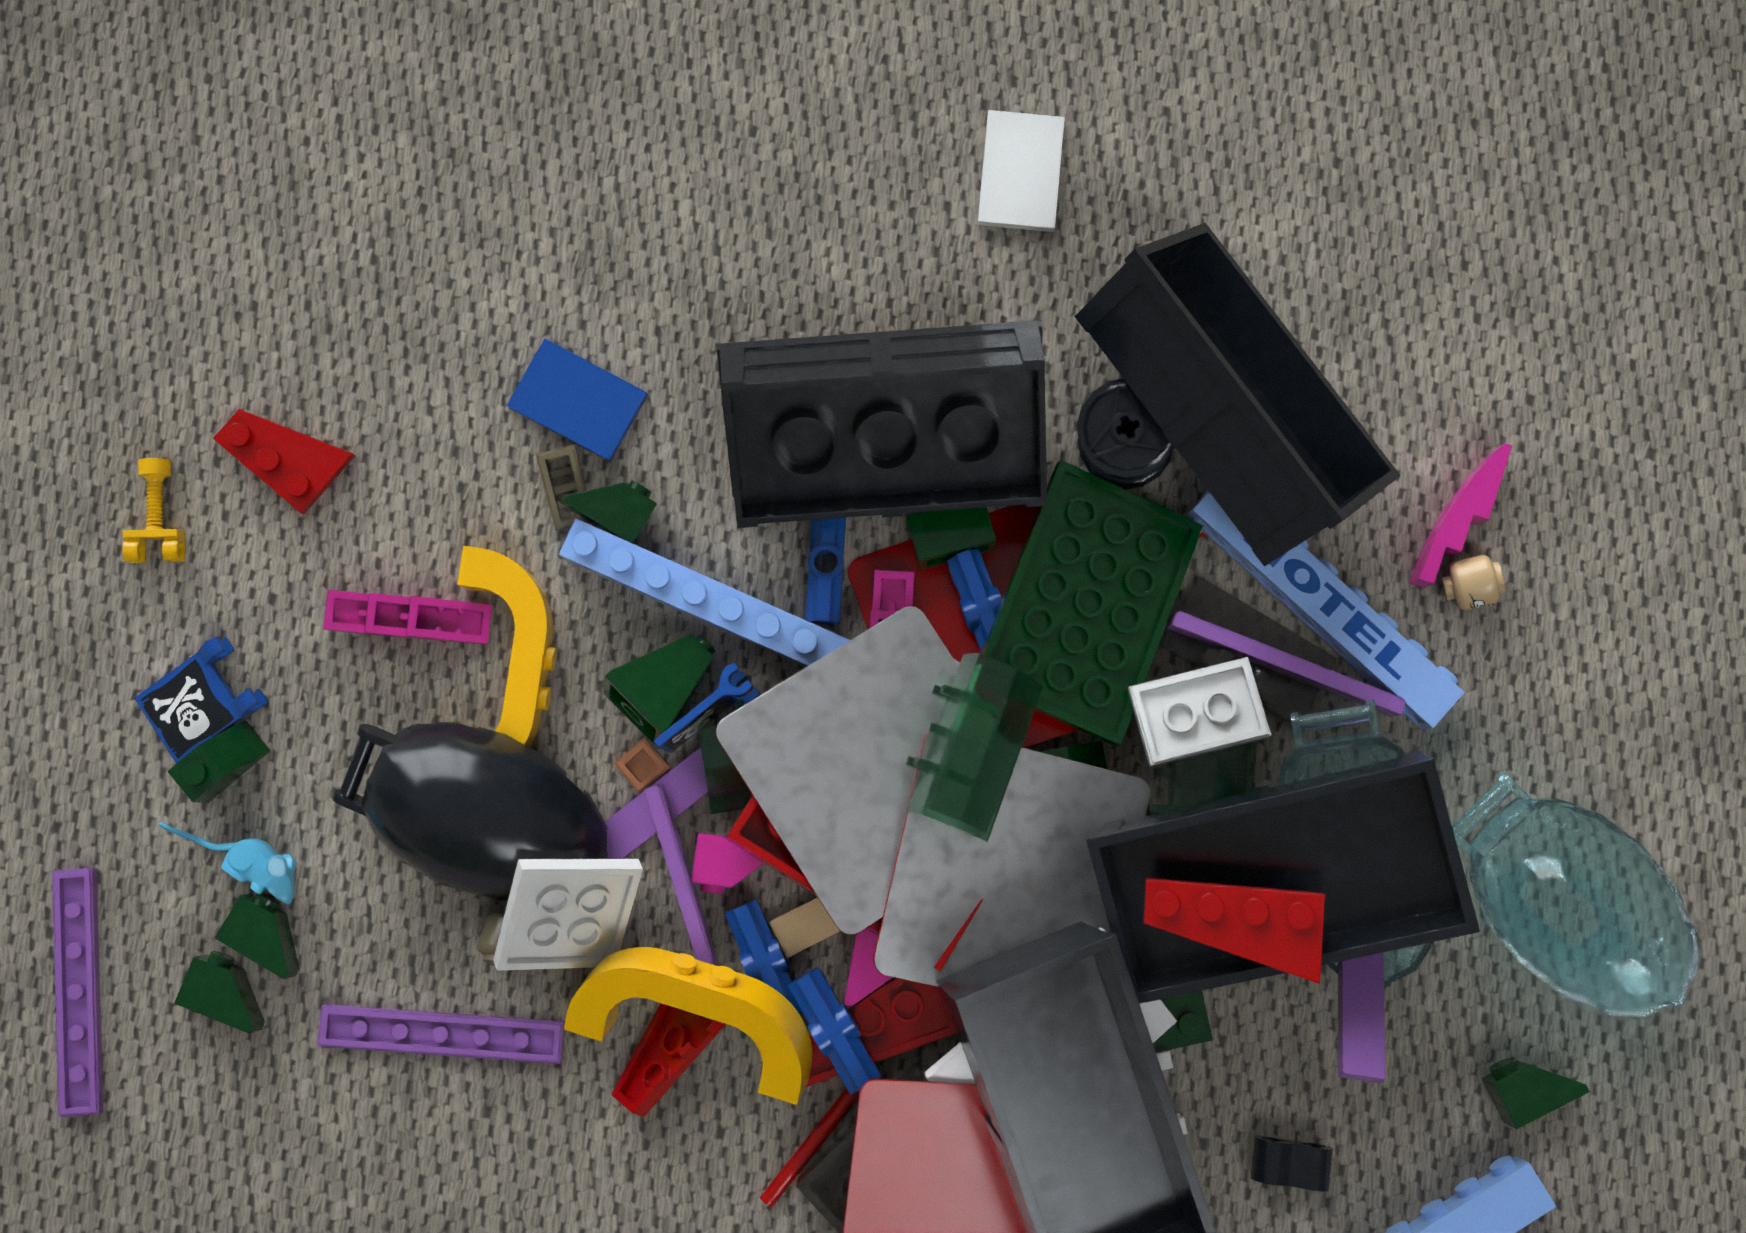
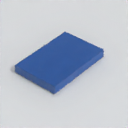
M544 339L506 406L611 463L648 397V393L557 344Z

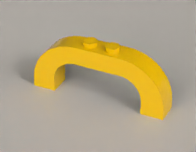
M463 546L457 585L465 590L499 595L510 607L515 622L503 710L495 731L507 734L524 745L531 747L539 729L542 710L548 711L550 706L551 687H546L548 671H554L557 662V648L552 647L553 618L548 599L535 578L510 558L492 550Z
M628 948L613 953L599 962L571 999L566 1014L564 1030L602 1042L617 1020L620 1002L629 998H645L731 1025L747 1034L758 1047L763 1062L757 1093L797 1105L807 1085L812 1065V1045L809 1032L800 1014L781 993L768 984L735 972L729 967L716 966L697 960L688 954H678L660 948Z

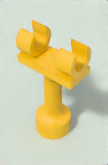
M163 458L138 459V476L145 478L147 482V527L145 530H123V559L125 562L145 563L146 540L164 539L162 543L164 561L184 562L185 531L163 529V519H161L163 518V515H161L163 514L162 483L165 478L172 477V461Z

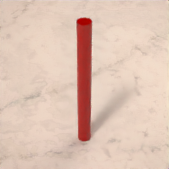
M848 1089L843 1091L760 1196V1199L767 1206L772 1208L856 1103L860 1091L852 1094L849 1093Z

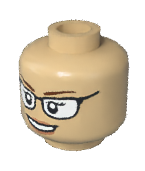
M1486 555L1455 560L1449 566L1450 576L1442 577L1447 601L1455 599L1457 606L1463 611L1495 605L1499 601L1500 593H1505L1506 591L1499 562L1492 563L1491 559Z

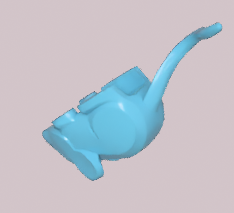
M162 822L158 824L163 829L194 841L210 850L228 851L221 867L225 872L240 882L245 883L248 880L251 882L250 888L258 894H262L266 890L285 904L292 902L295 889L294 871L296 861L290 854L278 855L270 844L261 839L248 838L239 842L215 844Z

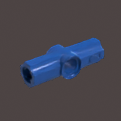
M846 518L811 520L805 618L810 623L840 624ZM828 554L836 558L838 563L834 571L822 573L816 569L815 563L820 556Z
M975 549L956 554L947 560V564L961 599L959 605L970 634L974 633L980 652H982L1002 597L998 588L993 587L980 550Z
M758 899L725 912L727 922L741 950L739 956L746 975L758 979L777 990L795 1007L799 1014H802L803 1011L788 987V984L793 982L789 974L791 969L788 960H785L782 955L777 937H773Z
M819 966L789 983L790 991L809 1022L807 1026L823 1055L825 1057L829 1056L836 1068L837 1074L849 1093L852 1094L860 1091L864 1083L871 1079L879 1078L881 1073L860 1039L861 1033L844 1003H839Z

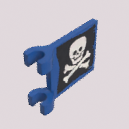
M218 637L211 638L201 646L195 655L134 698L176 763L201 743L226 731L244 717L269 703L261 689L255 692L252 689H248L236 698L215 667L214 663L235 651L227 637L221 640Z
M735 663L729 664L721 673L718 689L656 738L654 742L659 748L673 753L733 704H747L759 697L761 693L756 687L753 689L754 686L749 680L739 686L748 677L743 671H740Z

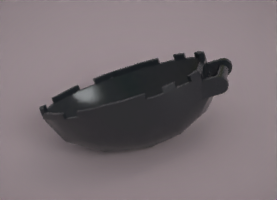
M436 722L435 724H413L399 730L394 735L373 725L360 724L357 735L360 738L341 789L335 791L333 801L366 816L374 834L400 861L438 884L499 901H507L518 859H608L606 831L608 827L590 794L585 790L582 792L566 777L567 773L553 760L507 734L482 727L473 728L463 724H455V722ZM376 744L383 748L367 780L364 796L356 793Z

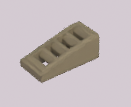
M576 444L536 454L555 531L572 527L575 521L574 517L579 515L577 513L561 517L559 510L568 507L561 504L560 501L557 502L556 494L575 489L578 492L587 490ZM570 459L571 466L550 471L548 463ZM574 474V482L553 486V478ZM583 516L576 517L580 521L591 523V521Z

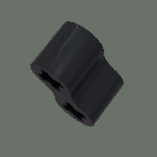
M1257 1135L1254 1142L1250 1179L1270 1185L1292 1186L1306 1190L1327 1192L1329 1191L1333 1148L1322 1144Z

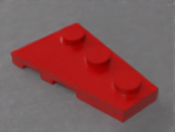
M238 409L213 438L302 514L308 511L356 456L351 452L241 409Z
M660 1003L611 1095L631 1113L645 1117L726 1024Z

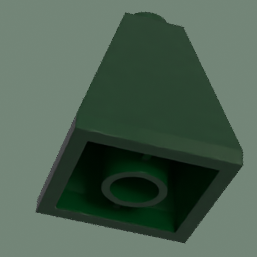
M690 634L608 672L604 678L603 694L660 749L654 740L678 722L711 666L715 649L703 636L699 635L695 638Z

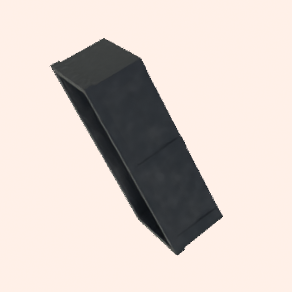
M1206 222L1135 248L1124 259L1126 263L1074 316L1084 330L1095 340L1161 427L1162 433L1183 456L1252 547L1253 553L1263 566L1268 565L1324 528L1328 527L1331 529L1401 476Z
M1041 320L716 344L737 528L758 527V524L874 515H882V518L903 516L902 513L1024 504L1027 507L1047 506L1045 359L1042 348Z
M1419 750L1398 754L1397 758L1271 788H1269V785L1249 789L1245 794L1130 821L1121 819L1108 822L1092 837L1086 839L1111 932L1117 936L1139 1004L1286 973L1145 924L1144 909L1147 878L1325 893L1321 965L1480 932L1435 761L1432 757H1426Z
M1080 921L936 981L942 999L952 1015L987 1115L984 1116L990 1136L1000 1152L1028 1233H1216L1115 933L1110 931L1104 932Z

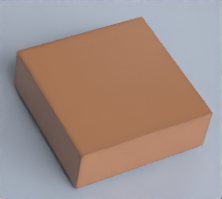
M643 738L614 763L639 794L644 792V789L650 787L671 768L646 738Z

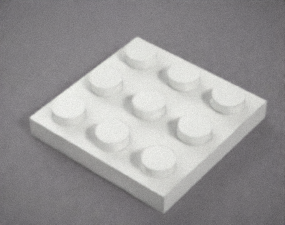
M518 859L493 959L496 970L594 968L604 958L620 951L643 871L639 859Z

